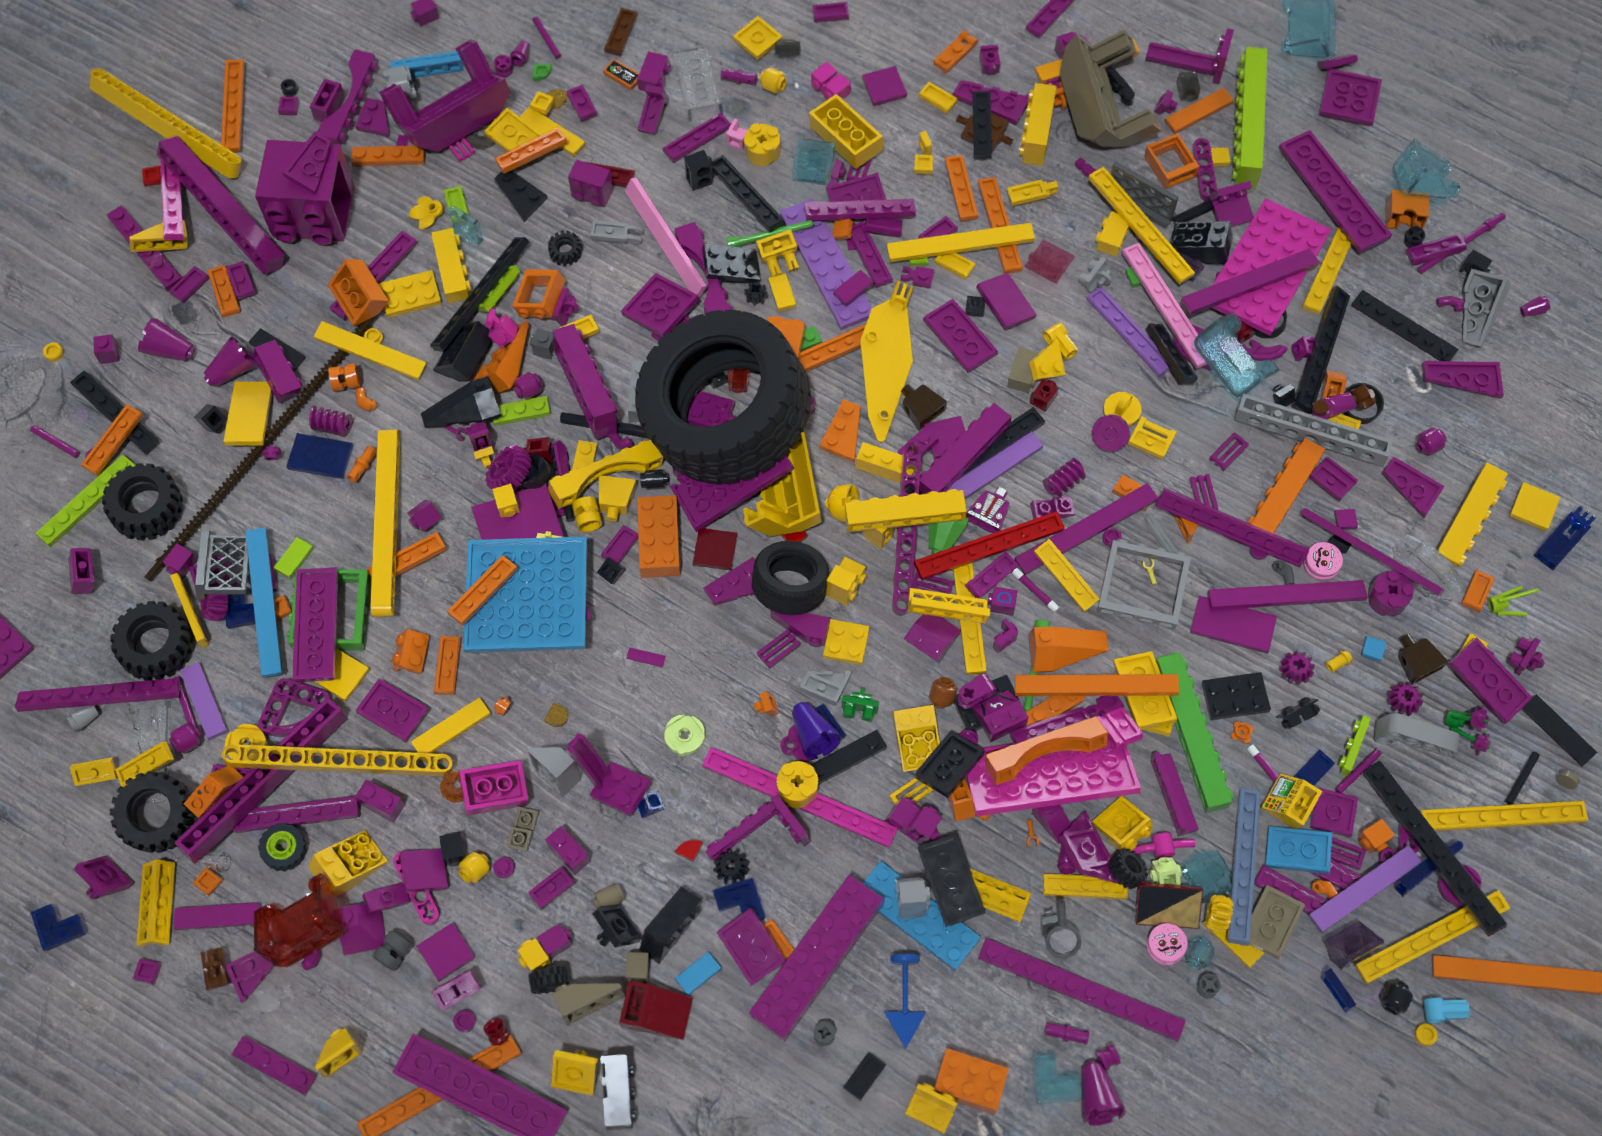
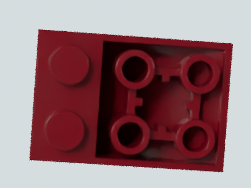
M629 980L619 1024L621 1028L684 1040L693 998L650 984Z

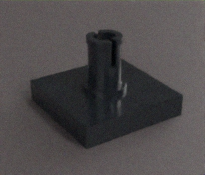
M621 904L597 908L592 913L603 929L596 937L598 941L602 939L599 942L602 946H607L611 941L614 948L635 944L642 940L643 936Z

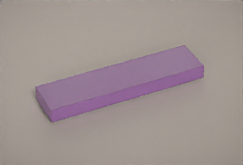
M195 663L180 670L207 739L212 740L227 733L228 731L200 663Z

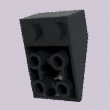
M1230 221L1175 222L1170 244L1178 253L1206 263H1226L1233 240Z

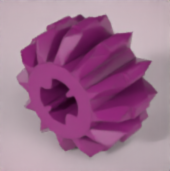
M205 594V599H201L200 605L203 619L222 621L226 616V611H228V595Z
M1296 650L1293 655L1287 653L1286 658H1282L1280 672H1284L1283 679L1289 678V684L1293 681L1296 682L1297 686L1301 682L1307 683L1309 678H1312L1314 675L1312 670H1314L1315 664L1310 663L1312 657L1305 658V652L1299 655Z
M1403 681L1398 686L1394 685L1391 688L1392 691L1387 695L1390 698L1388 705H1394L1392 712L1398 710L1399 714L1403 715L1405 712L1407 716H1411L1412 712L1417 713L1419 707L1423 704L1421 700L1423 693H1417L1418 686L1412 688L1411 682L1405 685Z

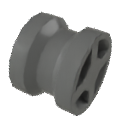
M1205 974L1197 983V992L1203 998L1209 999L1214 997L1220 990V980L1213 974Z
M821 1022L816 1025L814 1039L818 1045L829 1046L833 1043L835 1029L831 1023Z

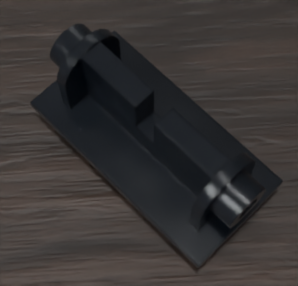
M1309 697L1303 698L1298 701V705L1283 708L1281 710L1282 713L1277 715L1276 718L1283 719L1282 726L1284 729H1291L1302 723L1300 715H1302L1304 721L1318 715L1320 708L1314 703L1319 700L1310 699Z

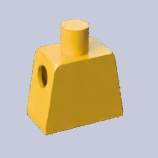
M599 475V506L601 512L607 513V521L617 522L618 514H628L637 491L636 479Z

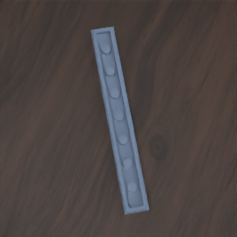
M1240 788L1231 885L1233 916L1228 928L1227 942L1249 946L1261 791Z

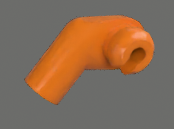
M357 388L355 391L358 407L366 411L375 410L376 402L366 397L364 388Z

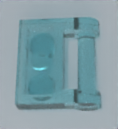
M450 207L447 212L452 220L454 234L462 235L468 242L480 245L483 242L479 221L457 207Z

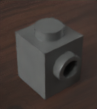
M537 328L535 335H532L530 338L533 355L552 359L555 351L553 332Z

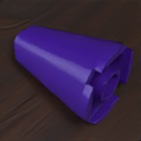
M800 702L794 706L792 717L804 756L809 760L818 759L817 755L823 754V756H826L835 750L840 743V734L809 703Z

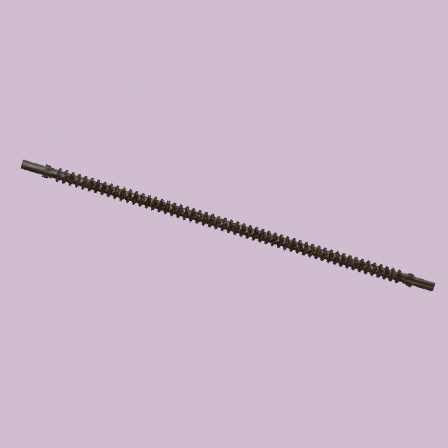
M381 312L361 323L358 328H355V332L351 333L364 336V332L372 327L371 324ZM338 349V352H334L335 356L332 355L331 360H327L328 364L325 363L324 368H320L321 372L318 371V375L314 376V380H310L311 384L308 383L307 388H303L304 392L301 391L300 396H296L297 400H293V404H289L290 408H286V412H282L283 416H279V420L275 421L276 424H272V429H268L269 432L265 433L264 444L254 445L255 449H251V453H247L248 457H244V461H240L241 465H237V469L233 470V474H229L230 478H226V482H222L223 486H219L218 491L215 490V495L212 494V498L207 499L208 503H204V508L201 507V511L196 512L197 516H193V520H189L190 524L185 525L186 529L183 528V532L178 533L179 537H175L174 542L171 541L172 545L167 546L168 550H164V554L155 560L156 563L144 576L145 579L151 581L162 567H166L163 560L176 544L185 545L184 541H188V537H192L191 533H195V529L199 528V524H203L202 520H206V516H210L209 512H213V508L218 507L217 503H221V498L224 499V495H228V490L231 491V487L236 486L235 482H239V478H243L242 474H246V469L249 470L250 465L253 466V461H257L256 458L261 456L260 453H262L263 449L267 445H271L270 441H274V437H278V432H282L281 428L284 429L285 424H289L288 420H292V416H296L295 412H299V408H303L302 404H306V400L310 399L309 396H313L312 392H316V388H320L319 384H323V380H327L326 376H329L328 368L336 367L337 364H340V360H344L343 356H347V352Z

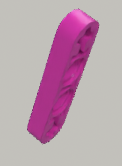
M398 852L393 858V863L403 882L402 867L399 864L401 862V852ZM423 891L427 895L423 902L415 900V896L419 892H408L422 922L426 925L436 924L440 914L429 891ZM425 906H428L430 912L433 913V918L430 920L426 917L427 913L423 908Z

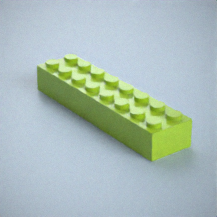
M1246 47L1244 54L1240 55V65H1237L1236 75L1239 76V79L1236 81L1238 94L1235 97L1237 108L1234 114V119L1237 120V123L1234 125L1233 132L1236 134V138L1233 141V149L1236 150L1232 158V164H1235V168L1232 170L1231 179H1234V185L1251 181V189H1256L1263 169L1267 49Z

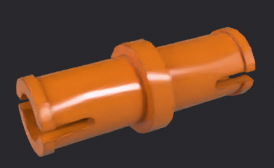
M367 446L360 458L355 460V465L346 475L351 482L357 483L363 472L368 470L370 462L377 454L375 448Z

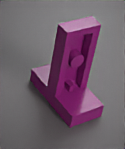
M646 84L645 93L647 96L638 131L656 135L663 107L668 105L669 98L664 88Z

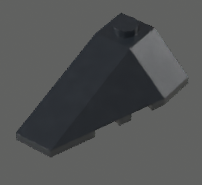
M488 376L467 383L421 413L425 428L448 426L450 423L455 422L463 425L466 424V421L475 420L477 423H482L502 417Z

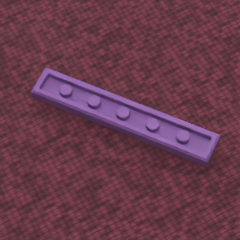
M1102 287L1087 296L1086 300L1158 377L1171 369L1154 342Z
M1030 432L957 480L948 490H963L964 498L967 499L1043 449V444L1033 432Z
M1408 845L1308 916L1322 933L1421 864L1422 861Z

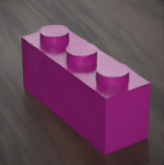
M276 340L254 347L252 356L275 398L280 403L299 396L302 382L299 377L295 376L291 362L286 360L282 346H278Z

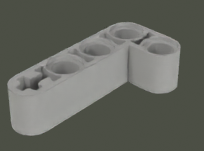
M1391 713L1376 721L1374 740L1380 744H1392L1400 741L1443 756L1454 757L1458 755L1460 735L1454 731L1402 714Z

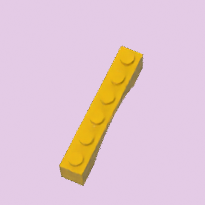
M644 440L636 446L622 449L619 453L607 455L602 460L590 462L582 468L572 469L565 475L553 477L549 481L548 491L558 509L577 500L583 490L594 480L598 479L599 475L604 476L621 471L644 473L645 470H655L662 467L663 456L651 440Z

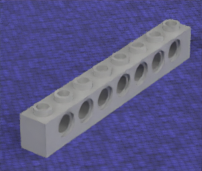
M1246 394L1242 396L1234 419L1235 421L1302 442L1307 438L1327 450L1381 467L1384 466L1388 459L1393 440Z

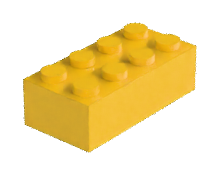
M1035 83L1034 90H1030L1019 154L1023 156L1022 163L1043 166L1057 86Z
M837 94L809 112L810 127L855 169L883 151V136Z

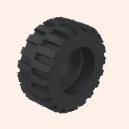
M137 463L134 467L131 465L125 467L126 469L122 472L119 470L115 473L117 476L115 478L111 477L108 481L109 486H105L103 491L105 496L102 497L104 513L114 528L127 538L134 539L135 537L141 541L145 538L149 540L155 539L156 535L162 536L165 534V530H171L174 527L173 522H177L180 518L178 512L183 510V497L172 476L165 472L162 467H155L154 464L147 463L146 466L143 463ZM143 491L159 492L156 503L147 511L141 513L127 512L130 500L138 493Z
M148 601L145 605L139 603L136 604V608L132 609L130 607L127 609V613L124 616L120 615L117 619L119 623L114 624L112 628L114 634L110 635L111 650L121 666L129 674H132L133 677L143 678L144 681L152 680V678H155V680L163 679L165 675L170 677L174 675L173 671L182 669V663H187L190 658L188 653H191L193 650L191 643L194 639L191 633L192 630L181 613L171 605L167 606L164 602L156 604L154 601ZM154 628L169 630L168 639L161 649L151 654L136 653L137 642L145 632Z
M148 771L147 774H136L135 779H127L125 781L127 785L118 788L117 792L119 795L117 798L113 797L111 802L115 805L114 808L110 809V815L114 817L110 822L112 827L116 828L115 834L117 837L123 839L122 842L126 845L147 853L165 852V849L171 850L175 848L176 844L174 842L190 828L191 821L195 822L196 819L193 812L184 805L185 801L192 794L187 790L188 787L179 780L162 772ZM155 793L163 794L170 803V814L167 821L162 827L152 832L141 829L137 822V810L140 803L149 795Z

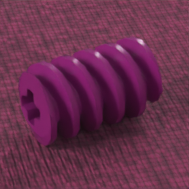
M317 406L312 407L309 416V425L312 430L318 429L320 432L325 431L329 434H339L342 437L349 433L352 426L351 414L346 419V413L344 412L339 417V412L336 410L331 415V409L324 413L323 407L318 412Z
M1073 457L1071 461L1066 462L1060 469L1054 471V474H1050L1048 478L1043 480L1045 489L1051 495L1056 494L1062 497V491L1067 493L1069 491L1068 487L1074 488L1073 482L1076 484L1080 483L1079 477L1083 480L1086 479L1083 466Z

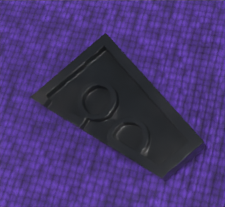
M512 170L505 174L501 171L494 178L496 185L512 204L513 209L517 211L523 223L548 199L547 194Z

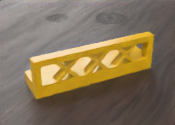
M914 588L909 589L907 612L983 624L986 623L990 616V609L987 608L988 600ZM913 595H919L922 598L913 597ZM939 598V599H941L942 601H937V600H933V599ZM958 601V602H960L961 604H956V603H952V602ZM973 604H978V605H982V607H976V606H972V605H973Z
M156 859L143 864L136 946L143 947L149 944L169 945L175 871L174 862Z
M969 868L983 907L1021 922L1032 893Z

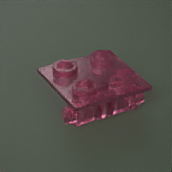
M1043 239L1034 253L1031 252L1029 254V260L1025 267L1057 284L1075 256Z

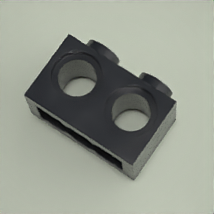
M705 150L685 156V175L691 190L695 191L712 185L714 172L711 167L713 166L711 156H707Z

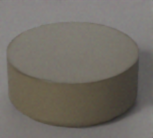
M1562 770L1557 777L1558 782L1567 789H1576L1580 783L1579 777L1569 770Z

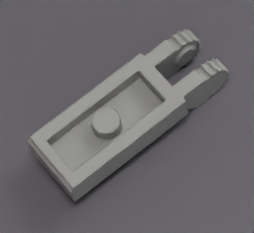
M593 220L590 239L621 243L628 242L629 244L638 245L641 244L642 239L634 235H642L643 228L629 225L628 223Z

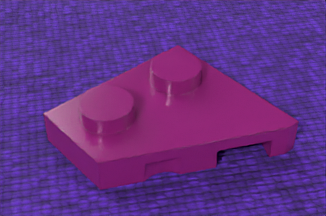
M267 947L260 948L225 965L241 1003L249 998L275 967Z

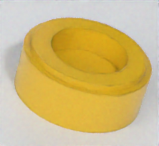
M49 343L43 349L44 357L50 362L59 361L64 354L62 347L58 343Z
M1422 1024L1416 1028L1414 1037L1419 1045L1428 1047L1436 1042L1438 1034L1432 1025Z

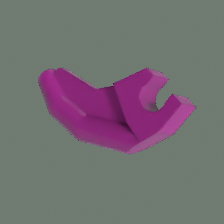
M1253 339L1249 342L1251 348H1247L1245 344H1242L1240 347L1243 354L1254 361H1272L1282 357L1288 350L1287 346H1282L1281 344L1265 347Z

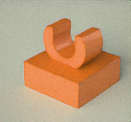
M767 691L759 694L761 701L753 704L755 711H759V714L767 713L772 717L779 714L774 696Z

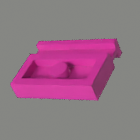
M1123 707L1105 713L1103 717L1097 716L1107 730L1108 738L1116 749L1122 744L1128 745L1143 739L1142 731Z

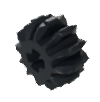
M729 849L726 850V856L719 853L720 860H714L716 867L713 868L714 873H719L717 879L721 880L724 878L725 885L728 884L729 880H732L733 885H736V879L742 882L744 880L742 875L748 874L746 868L749 866L748 862L744 861L745 855L738 856V850L730 854ZM731 864L732 866L734 864L735 869L731 870L730 868L728 870L727 865Z

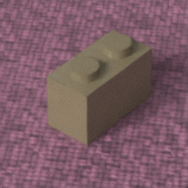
M1022 347L1018 348L1008 378V388L1029 393L1030 388L1035 387L1037 380L1033 381L1029 362L1034 357H1037L1039 352Z

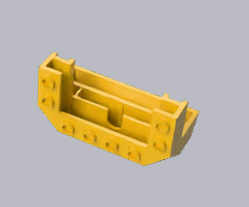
M804 431L800 433L801 437L794 448H789V454L787 455L795 469L761 490L762 500L756 502L757 512L747 507L743 509L746 527L767 536L802 532L822 523Z

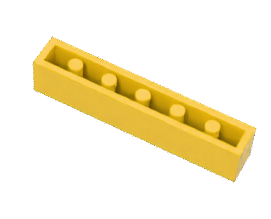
M1486 462L1432 561L1451 571H1454L1457 565L1460 567L1463 565L1466 556H1464L1465 551L1469 552L1475 543L1472 538L1474 535L1478 537L1483 528L1480 525L1482 520L1486 522L1491 513L1488 510L1490 505L1494 507L1500 497L1496 495L1497 492H1502L1508 482L1505 480L1507 472Z
M957 489L940 493L931 491L921 495L912 493L902 497L893 495L884 499L874 497L865 501L851 500L845 503L847 532L965 520L967 513L964 492Z

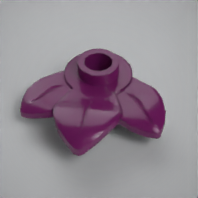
M793 725L788 731V736L781 740V751L786 755H793L799 761H812L804 756L796 727ZM793 744L794 747L792 749L787 748V745Z

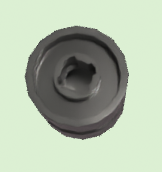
M389 931L383 939L384 945L378 946L372 957L385 967L395 971L401 963L400 957L406 956L412 945L399 935Z

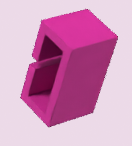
M827 61L811 73V85L816 91L821 92L826 100L835 94L844 99L851 94V82L841 73L834 77L838 71Z

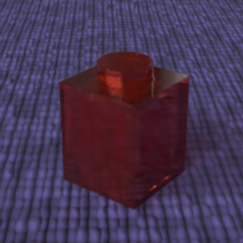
M736 368L729 370V391L735 393L748 392L750 369Z

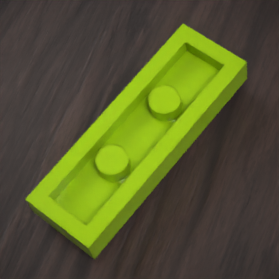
M510 266L477 308L479 312H489L490 309H494L498 299L505 295L506 289L517 279V275L520 273L517 266Z
M547 396L500 404L498 406L502 417L493 419L494 426L551 416Z
M1363 715L1360 721H1355L1352 731L1355 732L1353 738L1349 737L1345 749L1348 750L1346 756L1342 755L1338 764L1341 767L1339 775L1347 777L1351 772L1370 723V717Z

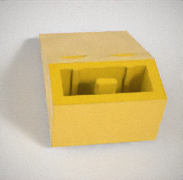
M934 705L891 711L903 772L918 770L940 744Z
M366 830L313 854L308 868L328 897L333 899L355 887L387 864L388 860Z

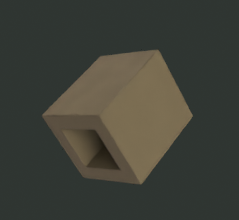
M627 952L625 975L627 982L630 980L648 983L650 962L648 953Z

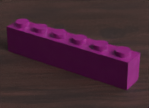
M995 403L990 407H986L981 412L979 419H974L968 426V430L965 433L961 432L956 438V442L944 450V455L940 459L936 458L927 472L923 471L920 474L919 490L924 494L931 491H937L938 493L946 492L1010 426L1012 416Z

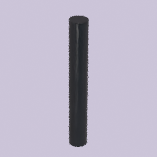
M1537 752L1531 753L1506 798L1505 803L1508 805L1514 804L1540 755Z

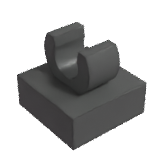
M1053 909L1044 910L1045 916L1041 918V933L1043 937L1046 936V932L1052 925L1058 923V916L1054 915ZM1063 928L1056 930L1052 935L1063 933Z

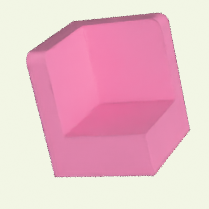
M734 119L726 133V144L743 151L745 147L744 136L747 130L739 128L738 119Z

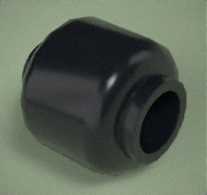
M1403 982L1389 983L1381 997L1383 1008L1394 1015L1405 1013L1413 999V994L1409 990V986Z

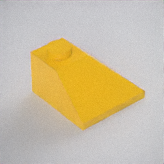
M346 1028L338 1029L330 1035L331 1038L326 1041L315 1065L316 1070L325 1078L362 1054L359 1046Z

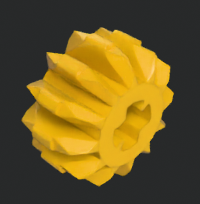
M1213 895L1209 899L1205 916L1207 928L1217 932H1225L1229 928L1233 916V902L1231 898L1223 895Z

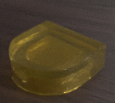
M554 89L546 93L554 97L552 106L555 110L567 102V94L563 89Z
M553 703L544 722L554 727H562L568 721V713L565 708Z

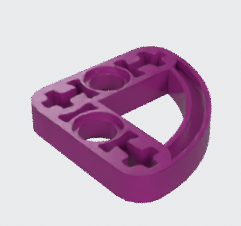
M280 679L272 690L259 719L258 726L266 735L286 737L303 721L279 726L290 701L316 709L320 704L316 699H313V693L315 698L318 699L323 697L326 699L328 697L331 700V697L324 690L299 682L294 683L289 679ZM287 685L290 690H293V694L289 690L282 692L280 688ZM302 690L308 691V696L305 699L298 698V693ZM275 702L282 703V707L278 711L271 710ZM270 719H271V723H272L273 725H272V726H268L267 729H266V727H265L264 724H265V723H269V722H270Z

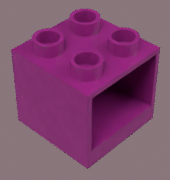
M267 140L255 198L271 236L286 243L295 241V238L310 239L319 245H328L332 241L344 242L355 186L341 144H331L316 194H313L283 176V171L306 142Z

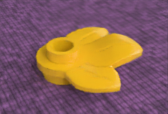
M420 197L417 199L418 205L411 208L408 216L419 220V229L424 230L433 225L435 218L442 215L443 205L438 200H432L430 197Z

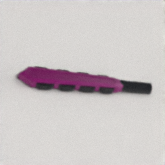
M558 440L551 445L550 451L554 459L555 476H562L571 470L568 464L569 453L567 448ZM572 504L565 506L566 521H574Z

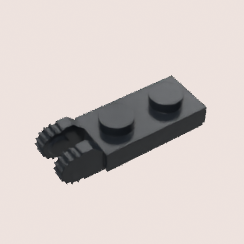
M1112 65L1105 68L1112 91L1121 97V103L1125 106H1131L1135 97L1133 89Z

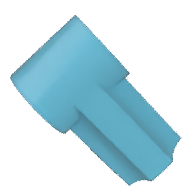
M1442 998L1423 1000L1427 1023H1441L1446 1020L1469 1018L1470 1009L1466 1000H1443Z

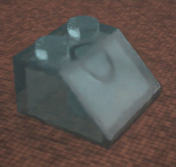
M1218 850L1197 854L1180 866L1182 875L1190 886L1203 887L1202 903L1209 902L1213 895H1224L1231 891L1232 872Z

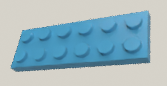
M880 861L863 882V885L884 899V905L878 913L952 970L956 971L979 942L981 936L962 922L946 928L938 905L932 899L929 900V911H925L924 918L899 920L895 879L903 877Z

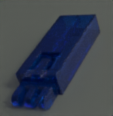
M1581 505L1574 513L1571 512L1533 555L1553 571L1591 528L1590 524L1596 519L1593 515L1588 520L1586 517L1590 512L1587 510L1581 515L1580 512L1583 510ZM1571 525L1572 527L1568 530L1567 533L1572 535L1575 530H1577V532L1569 539V535L1565 536L1563 533Z
M1457 841L1450 847L1447 844L1446 846L1455 856L1463 848V843ZM1426 858L1401 878L1394 888L1404 897L1433 874L1436 869Z

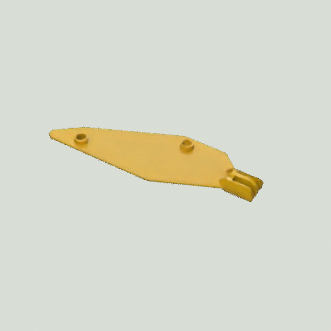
M899 280L896 281L890 300L871 309L860 340L868 418L878 442H884L901 396V390L905 385L913 362L907 305L914 286H910L905 298L904 294L908 284L903 283L899 295H896L901 282Z

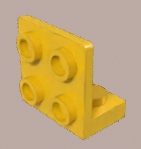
M923 1083V1085L917 1084L905 1115L945 1134L958 1103L954 1102L955 1098L946 1093L940 1095L934 1092L935 1088L926 1083Z

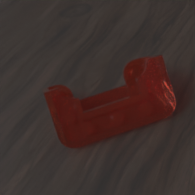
M321 873L311 878L308 882V888L312 893L281 910L274 905L268 904L254 911V952L277 967H289L339 939L345 933L344 921L330 881Z

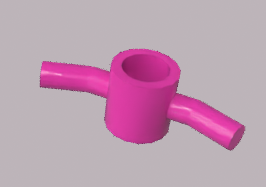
M1160 833L1151 837L1152 843L1136 846L1132 851H1135L1136 855L1154 851L1156 859L1162 857L1170 858L1176 855V848H1194L1196 842L1194 839L1173 840L1171 833Z

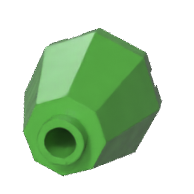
M965 518V520L928 524L929 550L932 551L931 554L954 547L967 528L968 518Z

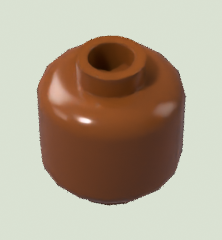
M940 677L933 681L929 699L934 703L935 707L944 709L953 705L957 693L954 681L946 677Z

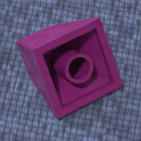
M351 905L335 909L337 930L344 955L376 950L378 946L384 945L385 931L382 911L369 915L366 905Z

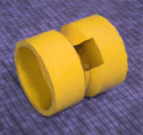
M591 496L582 497L572 503L578 531L591 532L602 526L596 498Z

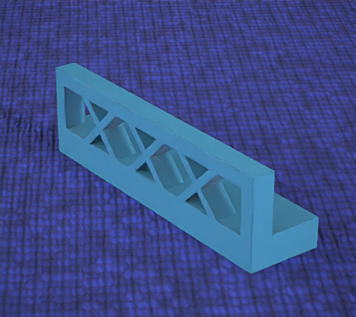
M457 51L391 61L390 69L403 65L405 67L409 66L411 78L464 71L463 63Z

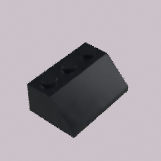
M479 321L466 323L443 351L433 371L459 382L470 380L475 374L474 370L477 365L483 360V354L486 349L492 344V339L488 336L490 330Z

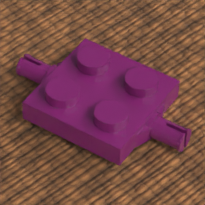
M699 391L695 400L689 405L687 423L702 427L726 423L737 417L731 415L735 401Z

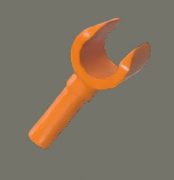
M1028 820L1029 838L1026 840V846L1029 848V840L1033 839L1036 841L1037 847L1039 839L1034 835L1032 820Z

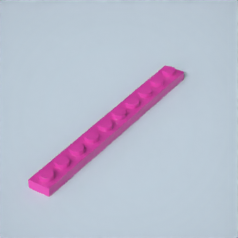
M710 748L702 764L703 768L772 798L778 795L777 775L717 749ZM818 793L814 801L809 803L808 806L797 808L889 849L898 831L897 827Z

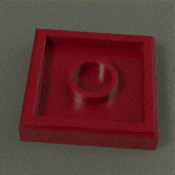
M706 528L698 530L693 566L731 571L738 536L737 532Z

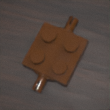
M991 113L992 153L999 143L1004 142L1011 146L1014 141L1013 138L1004 135L1009 121ZM959 114L956 122L965 125L961 139L973 144V115L966 118Z

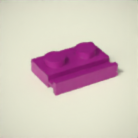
M1328 456L1309 476V479L1339 502L1358 481V479Z

